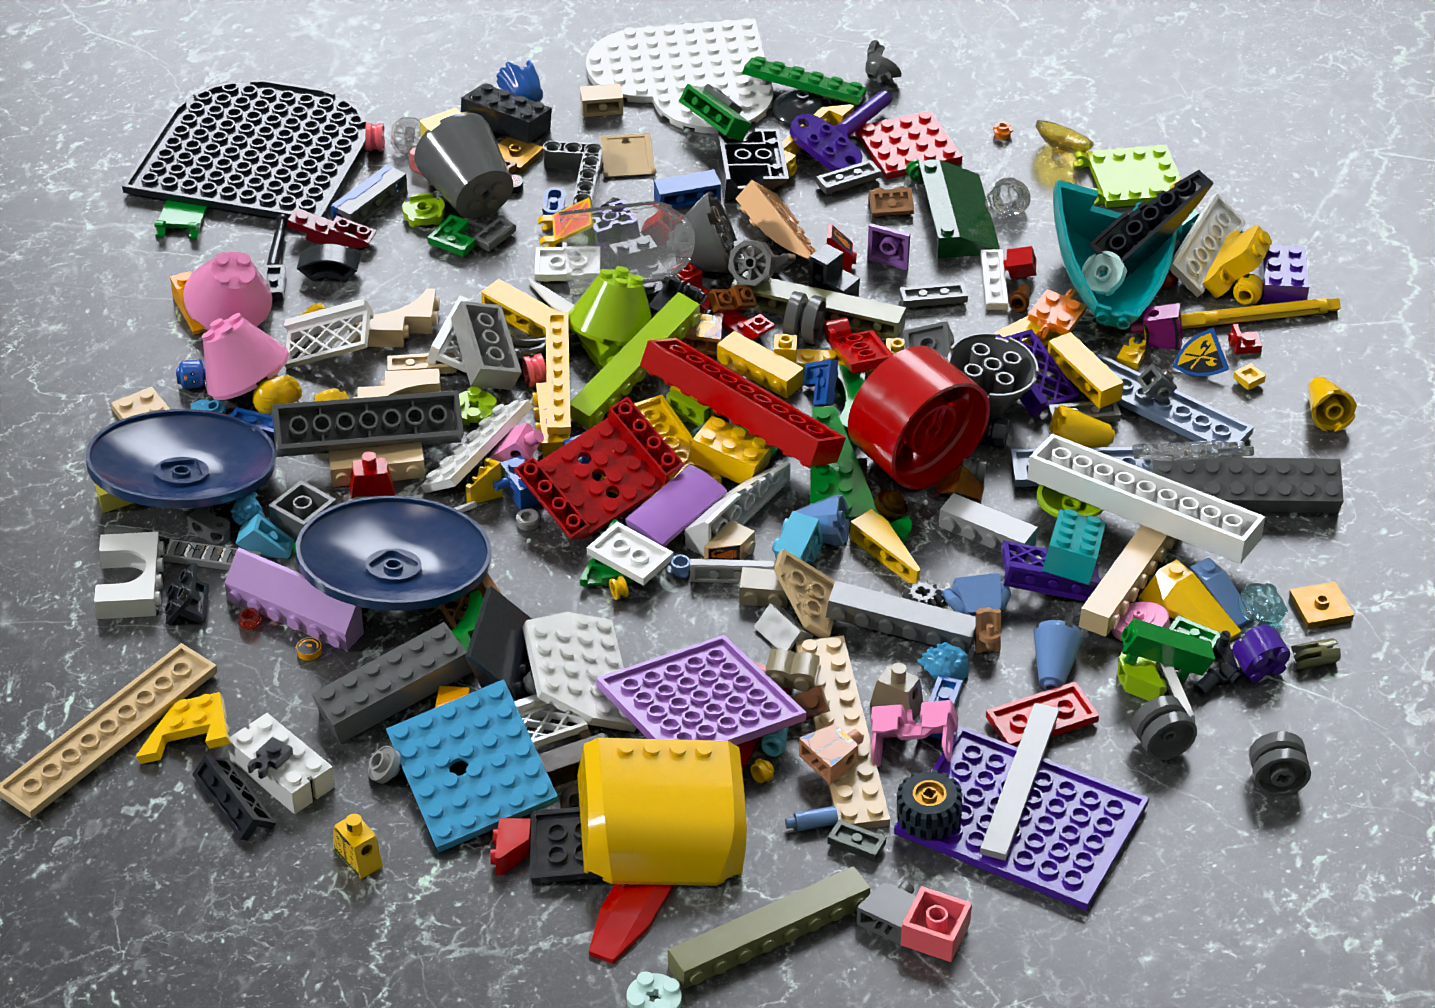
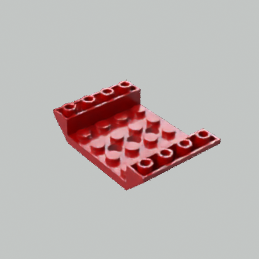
M627 396L609 408L608 418L539 462L534 457L528 459L514 468V472L569 539L572 540L591 537L611 524L613 519H619L651 498L684 467V463ZM586 456L590 458L591 462L581 464L578 459ZM600 473L605 476V479L596 481L592 476ZM610 490H615L619 493V496L610 498L606 493Z

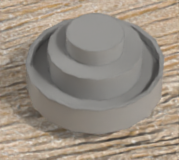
M387 745L377 750L369 762V777L373 781L383 784L397 776L400 771V753L395 748Z

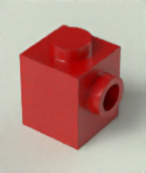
M1032 246L1007 249V258L1003 259L1004 270L1009 272L1011 279L1037 276L1036 256Z

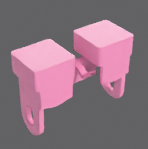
M947 700L921 703L920 717L922 723H916L913 720L912 709L905 712L903 705L872 707L871 722L873 734L871 759L873 765L876 764L877 767L881 765L884 738L898 737L900 740L923 739L930 734L943 733L942 748L947 761L950 762L954 732L958 731L959 720L953 702Z

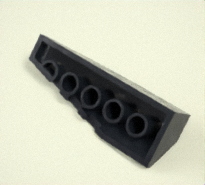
M1200 170L1195 171L1175 183L1174 187L1170 190L1161 191L1156 194V198L1148 203L1144 201L1138 205L1136 210L1119 216L1090 242L1089 246L1096 255L1102 254L1103 251H1110L1118 255L1127 269L1126 279L1152 256L1183 224L1212 187L1213 181Z

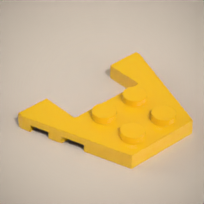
M220 692L174 702L137 753L136 758L139 763L144 764L161 760L166 743L169 741L208 733L205 742L209 749L229 745L231 739L228 735L227 715L224 699Z

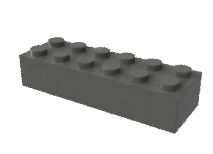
M443 622L313 692L312 695L319 713L341 744L439 691V686H448L473 671L465 658L467 652L446 623Z

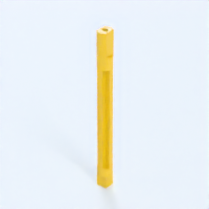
M1320 298L1181 314L1182 329L1322 314L1341 309L1340 299Z

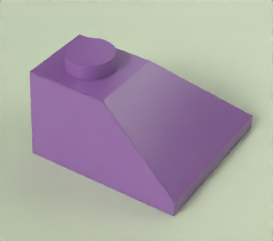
M870 223L868 226L867 260L908 270L910 234Z

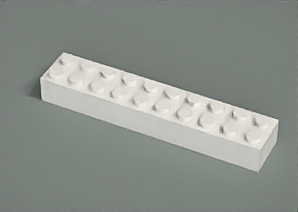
M1051 434L1029 458L1028 480L1165 535L1182 540L1187 544H1192L1210 553L1227 558L1230 561L1241 564L1262 538L1265 516L1057 435Z

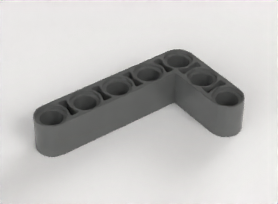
M548 141L544 143L543 156L546 167L579 170L573 196V205L590 198L593 209L603 169L602 146L597 143Z

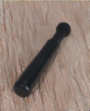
M285 214L277 216V230L274 233L267 265H280L285 239L284 232L289 219Z

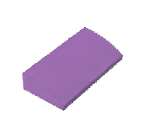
M689 464L625 520L628 528L665 547L723 497L727 491L710 475Z

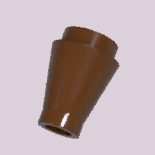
M1021 285L1009 296L1008 303L1013 311L1021 312L1028 308L1031 288L1028 285Z

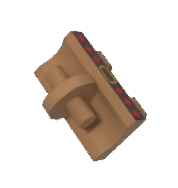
M984 607L975 611L976 653L984 651L1001 652L1000 609Z

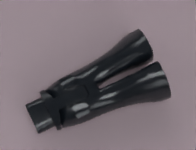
M576 333L569 335V353L573 351V348L581 347V340ZM510 335L520 369H522V357L529 356L532 358L534 355L541 353L543 359H546V336L518 338Z

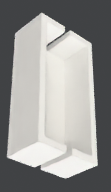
M268 713L250 723L249 730L244 727L230 737L231 743L228 745L230 760L294 814L313 802L310 780H312L313 796L316 799L335 787L332 766ZM272 736L291 746L293 755L277 770L270 767L265 778L260 779L258 777L259 769H255L251 774L248 772L247 765L249 761L256 758V751Z

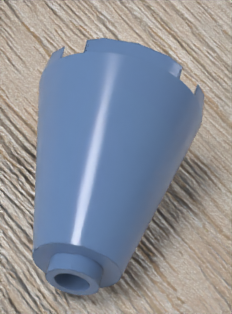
M1061 620L1044 621L1039 624L1037 629H1034L1033 637L1039 684L1046 691L1065 685L1083 642L1082 631L1075 625H1073V628L1065 626L1066 622Z

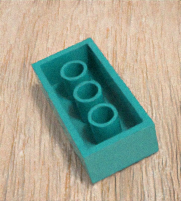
M1060 509L1042 571L1089 585L1106 522L1101 521V519L1095 516L1086 517L1079 515L1071 509Z

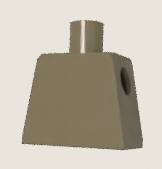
M903 663L887 666L876 681L870 706L903 705L905 712L912 709L913 720H915L921 712V703H923L920 678L906 672L907 667Z

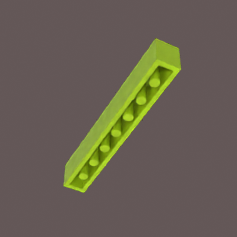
M678 292L570 401V418L587 429H591L596 424L602 422L604 416L609 412V408L618 403L623 396H627L631 392L632 387L644 379L648 370L640 366L647 341L668 338L682 340L687 331L692 326L698 324L701 317L700 304Z

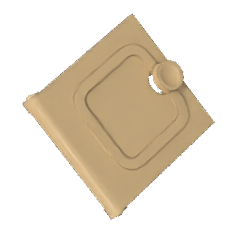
M650 133L600 136L603 148L604 178L656 174L657 170L654 166Z

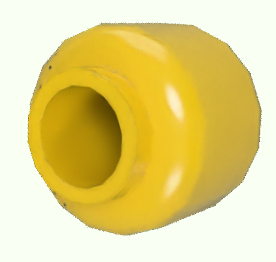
M1246 274L1234 286V298L1245 306L1256 304L1263 295L1264 282L1257 275Z

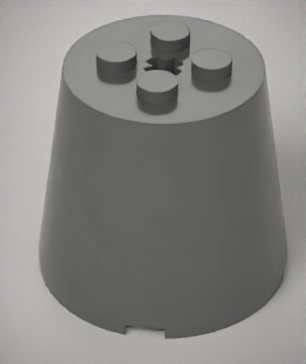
M468 112L454 114L440 120L441 124L432 131L428 129L416 146L414 161L417 168L463 217L476 219L494 213L510 198L514 183L490 125L482 116Z

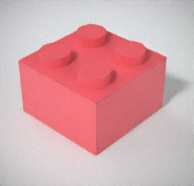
M921 886L902 923L901 946L952 962L970 925L972 903Z

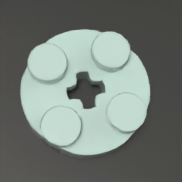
M1103 251L1102 254L1097 256L1094 254L1086 260L1082 273L1093 293L1109 296L1122 285L1127 269L1118 255L1110 251ZM1106 269H1108V274L1104 277H1101V275L1099 274L1100 271H1105Z
M646 971L641 972L637 979L628 987V1008H681L682 993L680 984L676 979L669 976ZM656 995L661 999H655L653 1002L650 1001V996Z

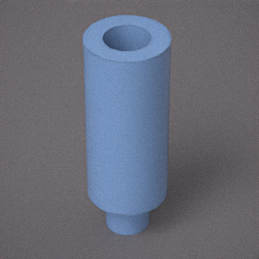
M835 806L795 812L793 817L785 819V825L787 829L795 828L796 831L836 825L838 814Z

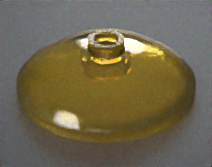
M1037 120L1035 124L1036 130L1042 139L1053 147L1052 150L1056 153L1085 152L1091 150L1094 146L1093 141L1065 126L1044 120Z

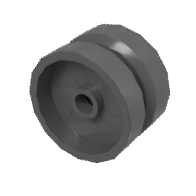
M794 291L786 307L783 334L797 335V340L802 337L803 342L816 345L820 339L825 322L826 298L813 295L808 300L807 294Z
M1160 696L1150 700L1141 706L1131 721L1132 730L1142 743L1143 748L1151 759L1157 761L1169 760L1179 756L1194 743L1197 737L1196 725L1178 698L1173 696Z
M1287 731L1271 732L1261 736L1250 746L1249 759L1253 769L1254 781L1257 788L1263 793L1272 796L1289 795L1304 788L1310 781L1312 772L1307 759L1306 748L1302 738Z

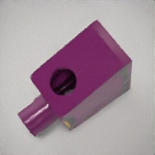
M1180 303L1146 308L1143 320H1136L1131 323V333L1144 334L1147 346L1181 350L1183 330Z

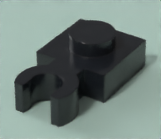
M272 736L256 751V758L249 761L247 765L248 772L251 774L255 769H259L258 777L260 779L265 778L270 767L277 770L293 755L292 747Z

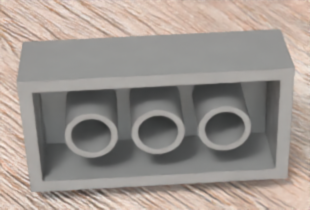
M460 301L451 317V321L470 386L512 390L522 372L501 305Z

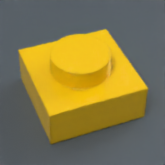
M1251 363L1234 371L1233 379L1247 390L1264 383L1266 375Z

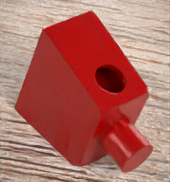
M368 451L362 454V460L352 462L349 485L351 499L356 497L395 496L394 481L385 458H376L374 452Z

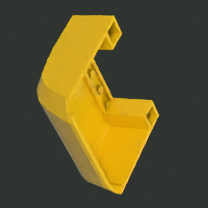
M597 738L584 744L578 770L584 873L588 874L589 871L602 876L603 881L610 884L709 886L722 884L727 878L736 874L738 876L742 875L746 850L747 823L740 750L738 746L729 741Z

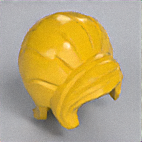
M278 373L271 379H268L266 376L260 380L252 396L257 411L272 415L273 404L299 402V399L302 397V389L298 381L290 375L277 376Z

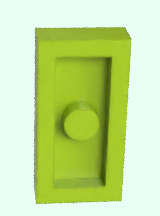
M673 389L667 394V402L678 417L697 426L709 420V406H703L696 400Z

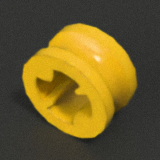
M623 576L618 577L617 580L614 578L609 580L610 590L615 600L620 599V596L628 597V587Z

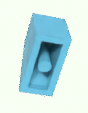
M257 514L240 527L236 544L244 550L262 552V557L288 559L291 556L292 543L295 540Z

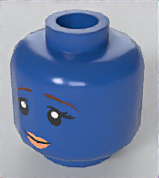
M183 360L180 362L179 367H176L177 384H181L183 389L204 387L206 373L202 360Z

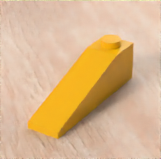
M870 509L851 521L850 539L907 583L916 584L917 580L920 581L919 566L883 516Z

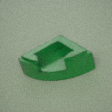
M905 516L890 523L902 543L906 542L912 530L910 518Z

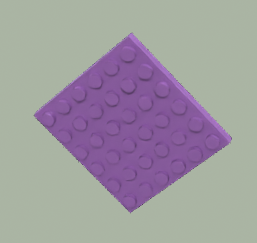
M725 635L596 678V686L647 739L729 741L734 745H738L806 720V711Z

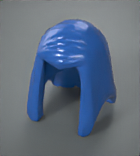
M531 60L526 62L527 67H521L508 61L505 63L506 67L500 68V72L496 75L498 78L496 82L500 89L508 90L510 93L518 96H525L534 102H540L543 99V90L541 89L539 76Z

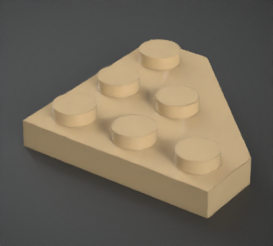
M783 549L778 553L774 572L804 629L819 638L830 637L834 620L826 618V612L835 580Z

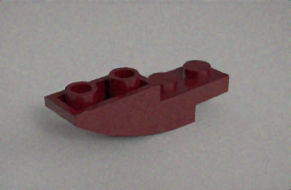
M298 208L294 209L287 223V227L306 233V240L317 244H336L349 248L369 246L376 234V230L345 218L336 216L334 221Z

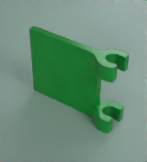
M167 200L159 220H155L154 227L157 228L155 237L164 238L166 227L190 229L189 239H198L200 226L208 207Z

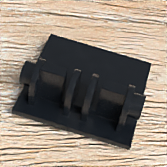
M667 274L663 280L666 284L649 304V308L659 312L678 292L697 302L701 307L708 298V295L703 292V289H698L692 286L691 283L686 285L685 280L680 282V279L676 278L673 274Z

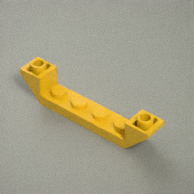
M854 106L822 107L814 115L822 118L830 125H838L854 112ZM791 135L782 141L789 177L793 176L797 169L796 154L803 150L791 138Z
M775 334L774 353L803 367L804 370L805 363L828 359L839 361L838 364L846 366L834 350L797 349V335ZM886 338V346L893 355L905 349L904 339Z

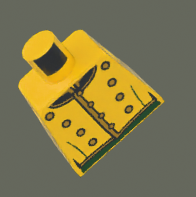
M350 814L346 819L335 824L333 830V849L360 879L383 867L377 837L360 815Z

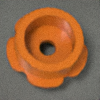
M999 122L993 127L994 136L999 140L1009 139L1013 132V127L1009 126L1007 122Z

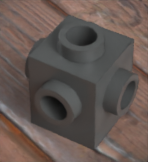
M1153 363L1136 378L1143 388L1142 392L1150 400L1154 398L1160 403L1177 389L1173 382L1174 376L1166 368L1164 370L1160 369Z

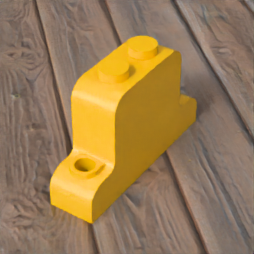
M1255 225L1243 233L1235 230L1227 235L1202 282L1215 299L1225 294L1236 280L1259 267L1272 243L1270 235L1263 231L1259 225Z

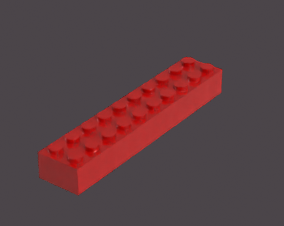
M678 338L647 341L640 366L647 369L650 375L659 376L664 379L665 384L679 388L682 394L694 397L699 404L714 409V413L729 418L732 424L746 428L749 434L761 437L767 445L781 449L782 453L788 457L796 458L802 466L813 468V466H826L827 464L838 462L846 439L845 436Z

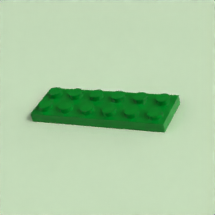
M761 56L752 57L743 67V75L856 105L860 104L867 91V87H863L859 82H844L840 77H825L821 72L813 71L810 73L798 66L791 68L785 66V63L780 61H774V63L766 61V58Z

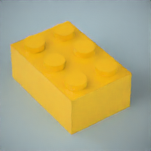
M711 416L692 439L688 461L741 484L765 470L769 465L773 447L767 445L761 437L753 436L743 428Z

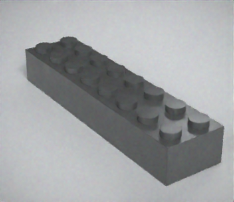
M458 390L273 404L272 407L276 457L323 454L330 451L421 442L422 445L460 443L464 435Z
M1152 456L1149 466V472L1252 512L1339 513L1344 502L1341 459Z

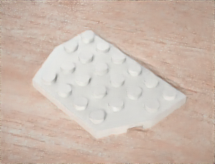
M572 612L526 620L522 628L538 699L556 706L557 709L565 713L568 709L582 716L581 720H585L589 725L635 732L637 727L596 686L597 677L624 668L612 620Z

